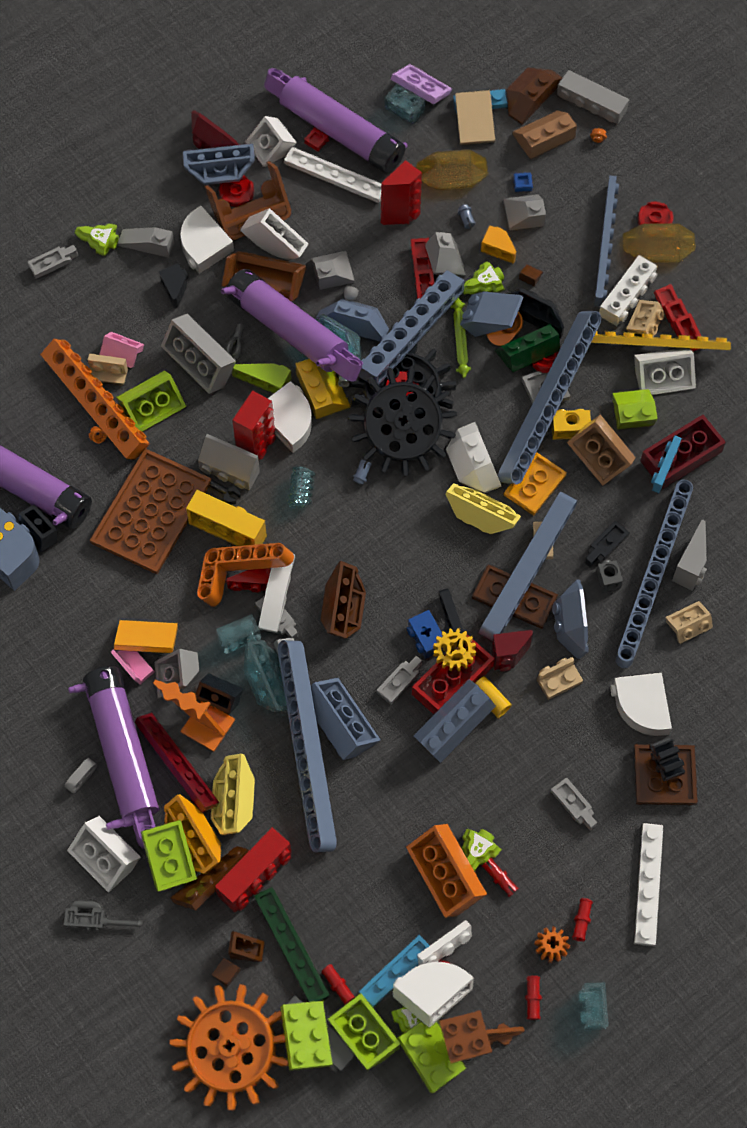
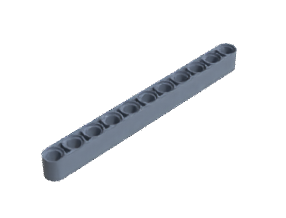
M581 311L578 313L499 470L498 478L500 482L505 484H519L522 482L601 323L599 312Z
M683 479L676 484L616 655V664L621 668L630 667L635 658L693 491V485L688 480ZM680 490H686L687 493H682ZM678 505L682 509H676L674 506ZM672 521L676 525H670L668 522ZM662 538H668L670 541L666 542ZM657 554H662L665 558H659ZM652 570H655V571H657L659 574H658V575H654V574L651 573V571H652ZM645 587H651L653 591H647ZM643 603L647 605V608H642L639 604ZM634 620H638V621H640L642 624H641V625H636V624L633 623V621H634ZM633 637L636 641L630 642L627 638ZM627 654L630 659H623L621 655Z
M282 640L278 644V657L309 845L313 852H332L336 848L337 841L304 646L301 641Z

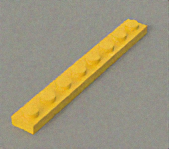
M596 331L591 342L717 350L731 349V342L727 341V338L716 337V341L708 340V337L697 336L696 340L690 339V336L679 335V339L671 338V335L660 334L659 338L653 337V334L642 333V337L634 336V333L624 332L622 336L610 331H605V335L598 334V331Z

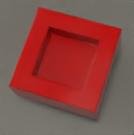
M314 128L305 137L304 143L318 152L327 143L329 136Z

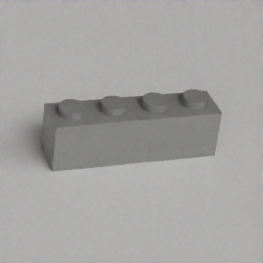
M570 70L567 71L558 84L557 95L562 99L583 107L610 122L618 124L628 110V98Z

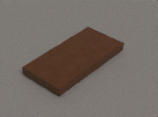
M488 564L474 591L472 599L493 607L512 574ZM531 583L513 617L543 629L558 594Z

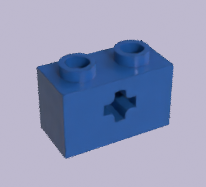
M427 610L408 619V627H406L411 638L414 637L417 642L415 645L419 654L423 653L425 659L433 656L435 651L433 645L437 643L436 637L442 638L440 628L430 610Z

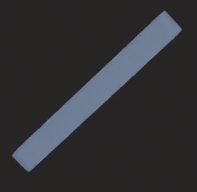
M563 492L558 494L478 634L492 641L493 634L503 633L575 509L578 500Z

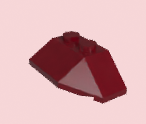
M195 110L191 112L193 143L198 149L240 145L233 137Z

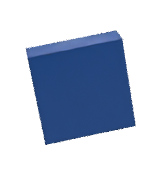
M515 173L513 175L515 192L533 190L531 173Z

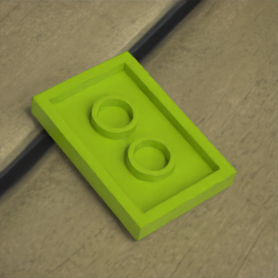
M181 820L141 831L156 891H162L197 879Z
M323 1001L282 1005L281 1014L289 1069L299 1070L333 1065Z
M420 1021L397 1037L430 1093H434L466 1069L462 1061L450 1063L443 1034L437 1022L429 1028Z

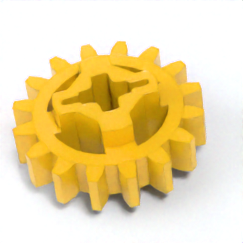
M450 628L448 634L442 631V638L437 636V643L433 645V649H435L433 655L437 657L436 662H443L442 668L444 669L446 666H449L450 671L453 670V667H456L458 671H460L461 666L467 668V662L472 663V656L476 655V651L473 650L476 648V643H471L473 637L467 638V631L461 634L459 628H457L456 632H453ZM464 643H465L466 646H467L468 652L466 651L465 648H463V644H464ZM441 648H443V650L446 652L445 656L443 655Z

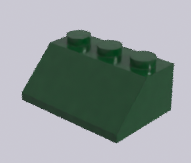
M549 324L495 349V352L513 373L559 352L561 349L559 334Z

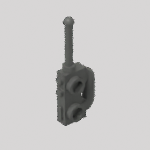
M75 901L65 910L64 927L100 931V929L108 925L137 926L138 928L142 926V922L139 920H108V918H104L105 911L102 910L99 903L94 901ZM78 909H92V914L79 913Z

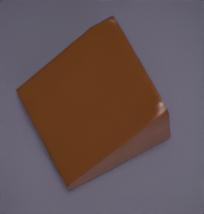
M527 264L520 271L519 280L535 287L543 272Z
M223 958L211 975L229 987L241 970L240 967Z

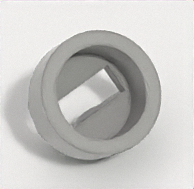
M346 286L343 292L344 298L349 301L355 300L359 290Z

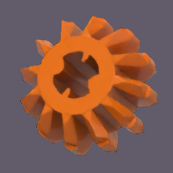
M552 927L551 932L544 928V934L538 933L537 937L539 940L534 942V945L539 946L536 949V953L543 952L541 959L544 960L548 956L549 963H552L553 957H555L557 962L561 961V956L566 957V950L570 948V944L565 943L569 939L568 936L561 937L564 931L561 929L556 933V927ZM550 941H554L555 947L553 949L550 948Z

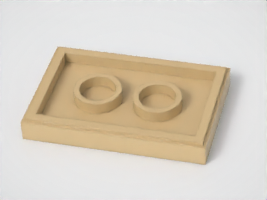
M490 90L455 93L460 145L495 142Z

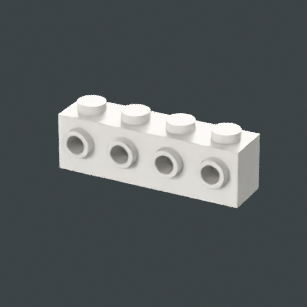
M639 255L600 306L599 313L601 317L615 326H618L620 321L624 322L629 314V309H633L638 302V297L640 295L643 296L647 291L649 282L653 283L656 279L657 265Z

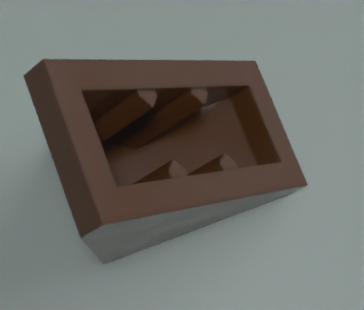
M235 931L231 932L228 951L230 959L262 962L265 941Z

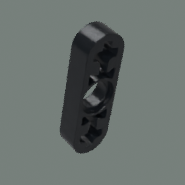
M449 589L439 590V599L449 627L453 632H456L457 628H459L462 634L464 630Z

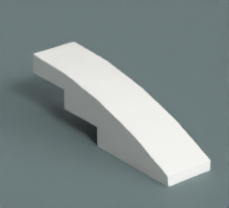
M294 560L289 566L271 568L258 629L274 633L278 632L287 599L286 594Z

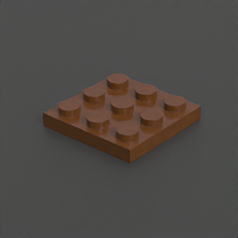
M635 744L636 804L697 805L695 745H674L680 751L678 756L684 761V766L682 767L685 770V774L669 781H663L661 774L657 773L655 769L656 762L651 759L650 754L652 751L649 745Z

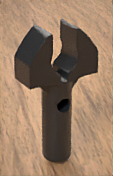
M211 479L209 486L224 495L223 502L230 505L237 504L236 500L229 496V494H235L241 498L237 486L232 485L231 488H226Z

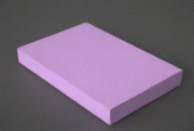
M411 64L395 72L391 77L392 81L432 104L448 96L452 90L449 86Z

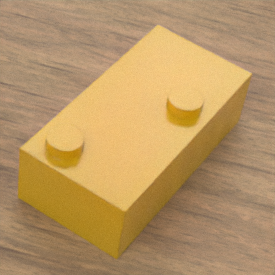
M196 490L186 507L190 525L236 546L263 544L267 537L265 520L247 513L242 507H234L199 490Z

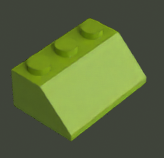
M166 371L155 375L116 397L120 406L123 407L126 416L135 422L136 428L140 431L148 429L186 407L172 376Z
M359 994L328 1018L330 1024L366 1070L386 1060L400 1047L401 1043L362 994Z

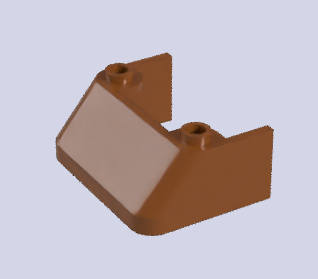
M267 162L272 179L262 184L261 192L263 197L231 209L226 200H218L215 191L208 185L204 186L212 211L220 227L231 240L246 236L240 230L247 219L270 208L283 221L290 217L291 207L278 167L272 162Z
M237 251L226 257L222 286L226 287L232 276L239 270L250 269L288 300L293 301L298 297L306 266Z

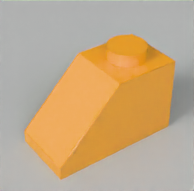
M490 225L482 240L481 252L514 264L516 250L507 232L499 227Z

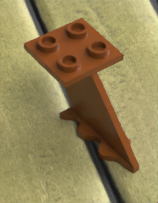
M481 1010L439 1021L451 1064L492 1053L491 1045L493 1042L498 1041L504 1046L509 1045L514 1036L525 1031L524 1027L510 1028L505 1024H499L497 1029L486 1030Z

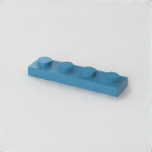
M418 935L359 991V994H362L374 1008L393 990V984L399 977H403L410 970L418 966L417 955L430 945Z

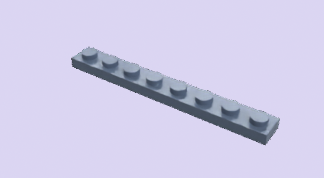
M609 176L594 301L595 307H600L602 300L605 301L607 297V290H604V285H608L609 274H606V270L610 269L611 259L607 258L608 254L611 255L612 244L609 243V240L613 239L614 234L611 224L615 223L616 217L613 209L617 207V198H614V195L618 194L619 184L616 183L617 176Z

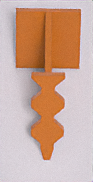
M155 680L153 684L163 692L164 700L173 701L190 716L180 732L215 752L235 722V718L211 706L210 702L204 703L201 701L198 703L193 692L181 693L176 682L166 684Z

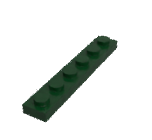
M273 887L255 895L254 898L308 1002L323 1001L330 997Z

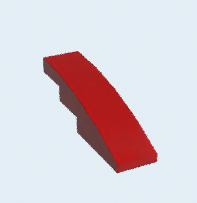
M429 238L411 239L410 241L417 299H421L426 289L434 284L433 270L425 246Z
M672 284L653 292L678 338L679 335L690 336V339L697 340V336H701L691 313L688 314L681 298L678 299ZM689 348V349H690L692 352H694V351L698 350L699 348Z

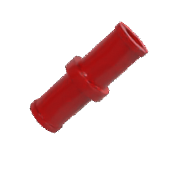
M490 858L487 862L492 868L486 862L482 865V868L494 879L493 882L498 884L508 897H511L513 892L508 887L514 892L519 888L509 879L508 873L502 871L493 859Z
M580 898L578 914L574 918L576 923L572 938L580 942L585 941L587 927L591 922L589 917L593 901L587 898Z
M332 964L326 966L321 971L330 983L331 990L338 994L344 1005H347L356 998L347 987L346 980L339 976Z
M527 976V995H525V1000L527 1001L528 1020H540V1001L542 1000L540 995V976Z

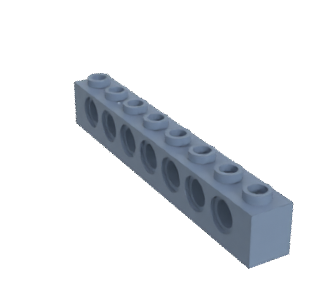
M448 270L443 275H439L432 287L426 289L421 299L418 298L415 301L414 306L404 313L403 318L396 322L392 330L382 337L381 342L371 349L365 359L361 360L363 365L359 372V377L365 381L372 377L379 385L387 377V369L392 368L393 370L464 292V280Z

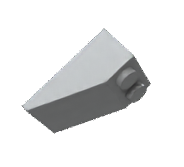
M701 520L677 565L672 579L673 582L691 591L694 590L696 585L700 586L707 570L704 567L707 561L706 524L704 520Z

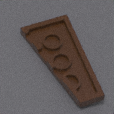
M239 846L232 848L220 859V863L206 874L201 873L197 876L196 880L189 882L170 898L173 903L196 911L216 891L215 886L249 850Z

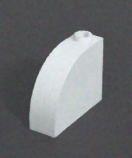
M202 206L196 208L186 217L181 228V242L184 255L193 270L196 269L200 274L234 252L233 241Z
M270 208L250 216L240 230L261 249L283 259L299 258L308 246V243Z
M290 381L268 399L272 400L274 409L275 435L294 453L306 442L310 435L312 416L309 402L303 395L302 389Z
M662 673L615 678L613 685L610 686L612 697L615 696L617 709L623 720L636 731L646 735H669L672 726Z
M425 963L413 968L394 982L393 997L430 1028L473 989L474 977L464 969L450 963Z

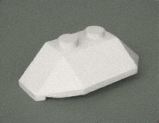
M473 422L457 429L454 439H451L446 451L459 482L484 494L502 487L476 423Z

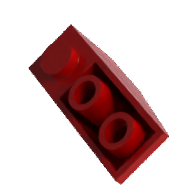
M271 568L250 569L227 578V587L233 591H241L242 589L252 592L266 591Z

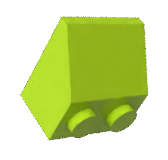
M649 389L612 393L617 430L655 425L658 418L655 401Z

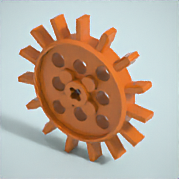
M239 984L236 1000L225 1001L224 991L218 985L215 986L217 1004L207 1008L202 999L197 996L193 998L195 1006L201 1011V1014L194 1022L185 1016L177 1017V1020L182 1025L188 1026L190 1031L187 1040H170V1045L177 1048L186 1047L187 1059L177 1062L172 1068L174 1071H182L190 1067L195 1074V1077L185 1086L184 1090L186 1092H192L201 1082L209 1087L204 1100V1105L210 1107L218 1091L226 1092L228 1110L232 1111L236 1108V1092L246 1090L249 1100L252 1104L256 1105L259 1103V1098L254 1090V1086L261 1080H264L269 1087L277 1089L279 1087L278 1083L267 1073L273 1063L280 1066H289L287 1059L275 1056L276 1044L286 1043L285 1035L275 1036L272 1025L282 1019L281 1011L275 1012L268 1018L260 1012L269 996L262 993L255 1004L250 1006L244 1003L246 986ZM229 1011L231 1013V1020L224 1023L222 1015L224 1012ZM246 1023L248 1031L246 1034L241 1035L239 1033V1026ZM217 1029L219 1031V1038L212 1041L210 1033L212 1030ZM259 1035H264L265 1043L263 1046L258 1047L255 1042L256 1038ZM234 1043L235 1047L232 1048V1051L228 1050L227 1047ZM205 1047L207 1049V1056L200 1059L198 1051L200 1048ZM247 1053L253 1055V1062L249 1065L244 1063V1056ZM218 1059L224 1061V1068L220 1071L215 1069V1062ZM235 1071L241 1073V1080L238 1083L232 1081V1074Z

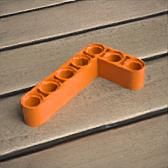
M281 543L209 549L204 556L197 596L209 606H217L222 600L227 571L286 567L293 562L294 554Z

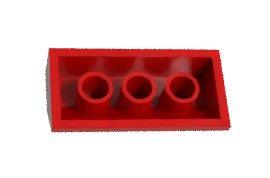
M406 160L381 183V224L383 225L409 224L413 219H417L421 213L422 172Z

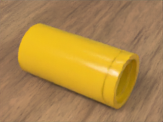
M486 676L480 678L475 683L496 705L491 712L497 718L503 716L511 708L512 704Z

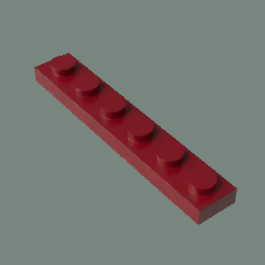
M153 713L137 717L134 723L199 810L205 812L217 807L219 804L217 798Z

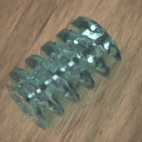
M302 466L292 468L290 493L288 495V505L290 507L301 509L312 503V500L309 498L313 496L310 491L314 487L310 484L314 483L312 477L315 476V472Z

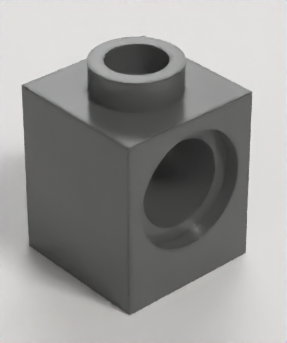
M605 560L598 564L596 573L602 592L620 589L623 580L617 560ZM609 572L612 573L613 576L608 577L604 573Z

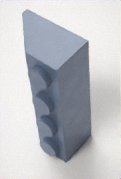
M339 678L314 682L311 685L316 722L320 725L327 739L331 741L338 755L343 760L354 758L381 741Z
M469 679L425 723L414 737L441 763L496 705Z

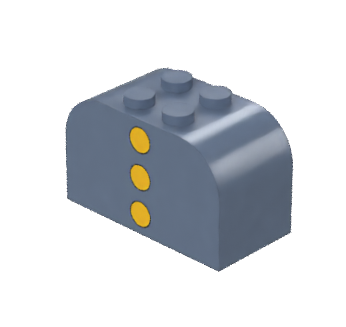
M0 508V579L15 591L36 571L40 559L33 538L29 534V529L24 524L19 525L16 522V518L10 512L6 513Z

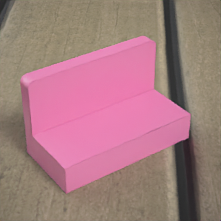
M110 332L104 336L100 355L126 359L127 367L133 368L137 354L143 351L144 344Z
M114 649L111 651L112 655L129 675L140 685L155 672L138 651L120 650L116 652Z

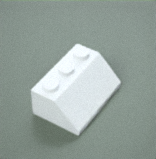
M689 348L634 355L635 373L640 390L649 389L651 394L654 395L696 388L694 353Z
M100 816L83 824L67 850L107 892L116 887L133 870L141 858L113 829H106V822Z

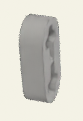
M87 758L65 783V788L71 793L77 792L94 773L97 764L90 758Z

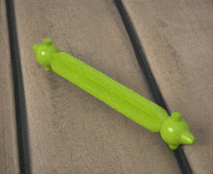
M458 297L453 305H451V309L455 310L453 315L457 362L460 365L456 372H459L463 378H466L471 367L467 365L466 329L460 325L464 313L462 309L465 307V303L460 301Z

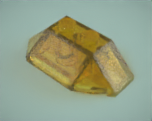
M471 150L434 152L416 163L417 169L422 172V182L437 190L474 187L488 175L486 158Z
M642 224L623 233L624 251L629 252L635 258L640 255L650 262H680L696 249L694 233L680 224Z

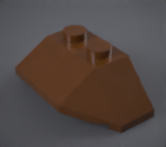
M527 67L506 89L509 116L523 125L558 88V84L563 77L549 69Z
M343 561L338 562L326 583L320 620L328 634L346 639L361 628L366 591L358 575L357 567Z

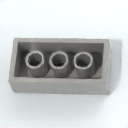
M188 314L171 320L161 347L209 394L224 388L236 360Z

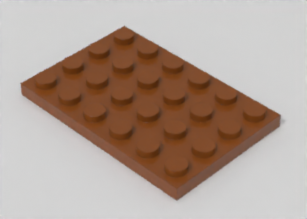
M145 448L91 537L90 543L158 575L189 522L186 507L196 490L203 493L207 491L211 478Z

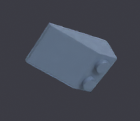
M493 292L474 294L469 298V303L466 311L463 313L460 325L474 337L512 328L523 296Z

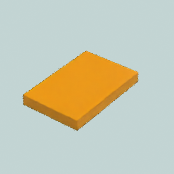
M536 452L522 482L510 484L503 495L534 516L566 477L567 472Z
M120 620L114 642V650L172 653L178 623Z

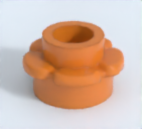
M595 128L590 134V137L596 143H602L603 140L607 139L604 129Z
M100 426L91 428L89 433L90 440H93L95 443H102L106 440L107 435Z

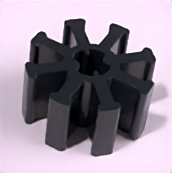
M666 738L649 745L652 751L650 754L651 759L656 762L655 769L657 773L661 774L663 781H669L685 774V770L682 767L684 766V761L678 756L680 751L677 746H674L672 738Z

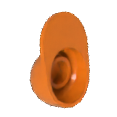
M519 312L517 313L512 328L488 333L489 341L497 346L509 343L523 328L524 321L522 315Z

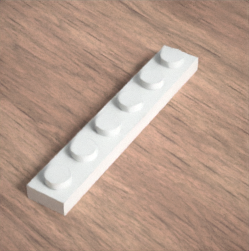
M294 147L290 149L284 159V164L377 203L381 201V183Z
M642 824L634 944L654 947L656 945L663 825Z

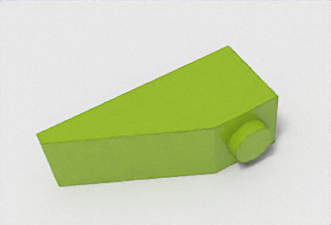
M274 363L235 364L232 369V376L269 392L276 393L291 381V370L284 365L279 366Z

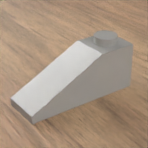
M155 227L123 229L117 245L169 258L174 245L172 231Z

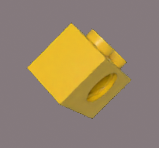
M557 410L551 422L553 440L571 439L585 425L591 422L590 410ZM567 422H574L575 424L570 425Z

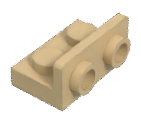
M639 300L626 328L627 331L641 335L642 333L653 334L654 337L661 320L664 318V310L660 303Z
M89 354L88 363L95 378L104 383L125 384L128 371L126 359Z
M700 601L666 617V623L676 633L677 641L680 644L713 627L711 614Z
M573 657L570 659L563 658L556 663L557 665L551 668L547 666L539 671L537 681L548 700L583 683V679L574 666L575 660Z

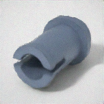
M468 205L460 206L458 208V215L461 216L465 229L470 228L468 221L471 228L474 227L475 222L471 214V207Z
M361 459L355 475H353V481L363 485L367 481L366 476L372 464L367 462L365 468H363L366 461Z

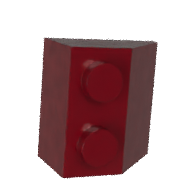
M533 630L493 634L491 651L492 656L495 658V670L508 671L517 665L531 646Z

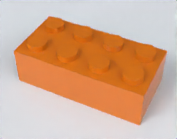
M448 824L434 825L406 846L445 918L458 916L487 895Z

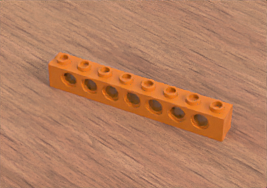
M53 339L40 355L126 459L136 460L144 449L150 445L146 440V435L136 428L135 422L126 416L123 407L116 404L113 400V395L102 387V382L92 375V370L82 363L81 357L70 348L71 345L64 339Z

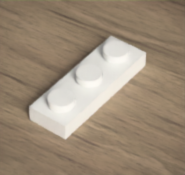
M465 920L417 955L418 965L438 962L444 956L452 954L455 948L461 944L467 943L472 937L471 925Z

